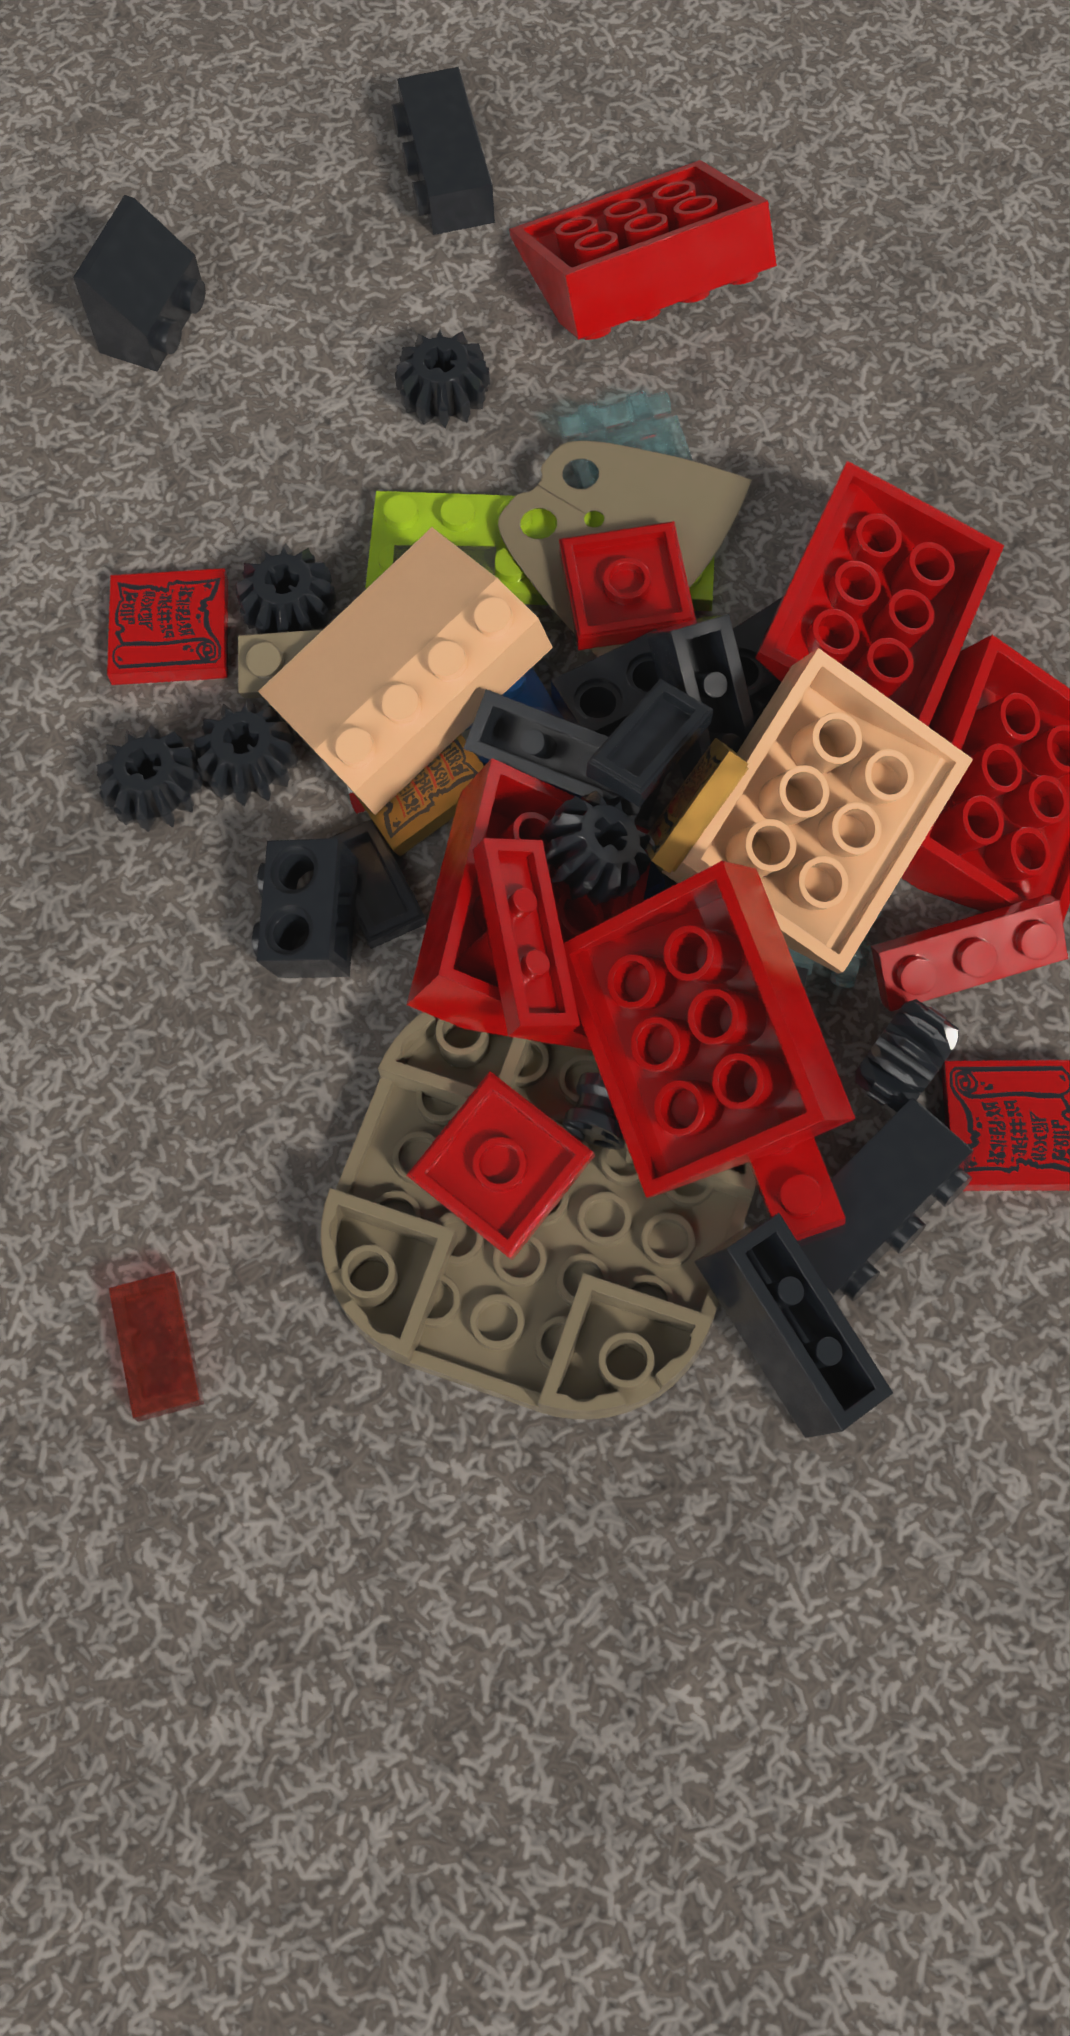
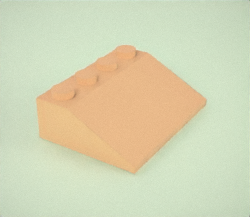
M431 527L258 692L369 810L376 815L474 722L486 689L503 695L553 647L539 618L497 577Z
M817 648L791 666L738 750L737 754L748 763L747 767L749 769L677 870L675 872L672 871L670 874L663 869L662 873L676 883H680L722 860L756 868L787 947L840 974L845 971L973 759L821 649Z

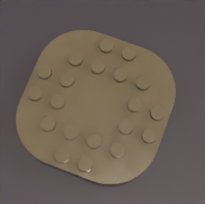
M422 1012L400 1032L386 1051L378 1067L380 1080L336 1190L329 1189L324 1204L321 1220L322 1258L333 1292L346 1316L369 1343L397 1362L551 1416L590 1420L608 1418L628 1413L660 1397L685 1375L698 1357L710 1332L719 1301L696 1266L695 1261L743 1229L756 1186V1180L749 1162L654 1197L646 1198L626 1144L621 1149H608L587 1143L575 1137L595 1153V1157L516 1257L511 1260L406 1175L489 1071L564 1128L563 1120L567 1110L576 1107L579 1099L576 1086L581 1074L585 1072L600 1073L591 1050L467 1030Z

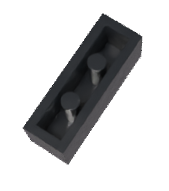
M459 67L398 78L400 102L391 104L392 116L397 137L407 136L408 142L402 143L408 177L417 175L419 180L412 182L418 216L428 215L433 235L495 223L493 184Z
M729 614L701 617L647 633L658 681L659 679L666 681L713 709L711 724L679 760L684 781L715 738L737 753L756 724Z
M485 690L463 749L488 759L493 758L521 772L581 796L590 794L595 790L599 792L605 802L620 796L586 775L587 761L607 740V736L495 692ZM664 779L640 807L620 796L622 811L629 815L640 814V819L648 821Z
M913 1097L831 1179L846 1217L845 1224L797 1241L836 1303L844 1295L852 1302L858 1299L879 1276L880 1271L874 1265L891 1247L898 1254L906 1250L926 1227V1224L920 1218L936 1201H939L944 1207L948 1206L959 1196L972 1179L965 1171L969 1168L974 1150Z
M780 1213L745 1227L695 1261L696 1266L805 1438L842 1432L893 1394V1391Z

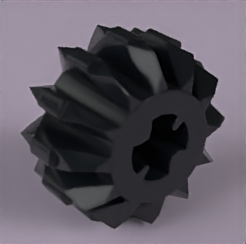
M440 328L435 338L428 339L418 334L415 347H402L400 364L396 366L395 381L396 388L400 391L401 402L407 413L417 412V416L423 425L432 420L434 416H437L443 427L446 428L450 416L456 415L457 418L467 423L471 414L470 409H483V403L486 399L485 392L488 391V385H490L489 367H486L484 354L480 349L479 343L468 344L463 331L452 338H448Z
M285 543L279 555L271 556L262 549L259 557L260 564L244 563V571L242 572L244 580L236 583V596L239 605H241L240 613L243 622L249 629L256 628L257 634L310 631L312 630L311 625L323 628L329 625V611L335 609V603L337 602L335 588L331 585V573L328 567H326L325 562H316L315 556L311 554L309 548L293 556L292 550Z
M247 699L242 710L233 713L231 708L223 704L221 710L222 719L218 721L203 718L202 729L205 735L194 739V751L198 759L196 767L199 775L206 784L211 783L214 793L221 800L234 793L237 802H240L245 807L251 792L258 791L260 797L269 802L271 796L269 785L272 783L288 787L290 780L288 769L297 767L298 755L296 748L293 746L295 738L290 725H287L286 721L280 722L278 713L273 710L271 705L257 713L255 705Z
M150 725L144 737L137 738L134 733L126 729V744L122 747L106 744V756L109 761L97 765V776L102 784L99 794L105 806L114 809L119 821L128 825L137 819L140 827L149 832L157 817H162L166 824L173 827L175 821L173 811L176 808L193 813L194 802L191 795L202 792V780L196 767L198 759L195 752L190 750V747L184 746L182 738L175 731L162 737L159 730Z
M597 790L590 794H585L581 799L575 796L571 800L568 799L555 810L554 817L545 824L540 838L546 844L544 851L547 864L554 866L556 870L551 883L564 881L570 887L571 900L587 895L594 906L606 903L611 898L624 897L637 886L636 882L646 872L647 866L651 862L649 855L644 850L647 848L652 837L638 831L636 828L640 814L627 815L622 811L620 796L605 802Z
M917 999L904 1003L855 1071V1083L868 1092L867 1096L881 1106L885 1104L898 1112L912 1097L917 1100L959 1041V1028L946 1019L948 1016L932 1005L928 1007Z

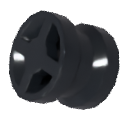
M595 1072L581 1074L576 1086V1091L579 1095L576 1107L567 1110L563 1120V1127L569 1133L587 1143L608 1149L624 1148L626 1142L601 1074Z

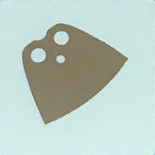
M571 441L557 447L542 464V478L538 485L529 492L516 495L499 516L498 527L501 537L513 559L548 605L575 634L559 553V539L674 521L690 588L710 563L728 534L744 502L752 479L691 460L605 442ZM586 459L597 466L599 478L591 487L575 489L565 483L562 477L564 467L570 461ZM535 508L549 510L556 517L557 528L549 537L533 539L524 534L520 527L523 515ZM590 511H598L604 515L605 520L601 526L592 528L585 524V515ZM624 644L592 648L590 650L599 657Z

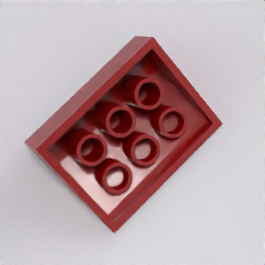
M702 160L509 229L513 243L558 322L578 340L581 338L593 340L604 337L611 332V327L630 320L646 321L660 314L662 308L678 302L693 303L701 301L708 297L713 289L727 284L741 285L749 283L758 277L759 272L777 266L768 200Z
M847 461L837 478L755 658L782 682L792 665L819 648L929 727L1004 545Z
M992 634L960 651L930 722L929 728L973 760L901 878L919 890L984 913L1050 894L1060 900L1064 923L1070 905V688Z
M493 758L460 792L407 1006L463 1029L508 1036L472 849L483 838L542 840L540 835L545 824L554 817L555 810L566 800H571L575 796ZM636 825L638 831L648 834L649 830ZM651 862L647 866L646 872L636 882L637 886L624 897L611 898L606 903H600L596 906L593 905L587 895L571 900L570 887L564 881L551 883L563 943L643 902ZM547 864L550 880L552 881L556 870L554 866ZM580 1017V1026L568 1035L509 1036L592 1051Z
M722 860L564 942L577 1011L646 1198L654 1197L794 1146L856 1119L756 868Z

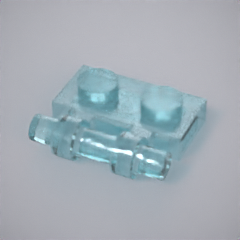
M644 390L627 394L626 401L598 407L596 402L578 406V412L558 417L559 430L563 439L582 434L584 436L569 440L568 442L596 441L612 443L693 461L678 416L674 415L655 420L657 416L671 413V402L667 391L646 395ZM631 423L632 425L606 432L607 428ZM586 459L571 461L579 489L591 487L596 483L599 478V470L593 462Z

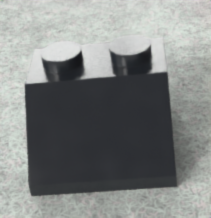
M127 195L123 196L73 276L99 353L156 372L159 370L167 354H173L177 350L181 341L183 327L192 313L196 314L201 310L206 294L205 284L201 279L195 254L135 198Z

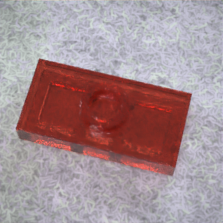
M175 1271L110 1287L109 1294L133 1419L140 1422L203 1405L204 1400L179 1276Z

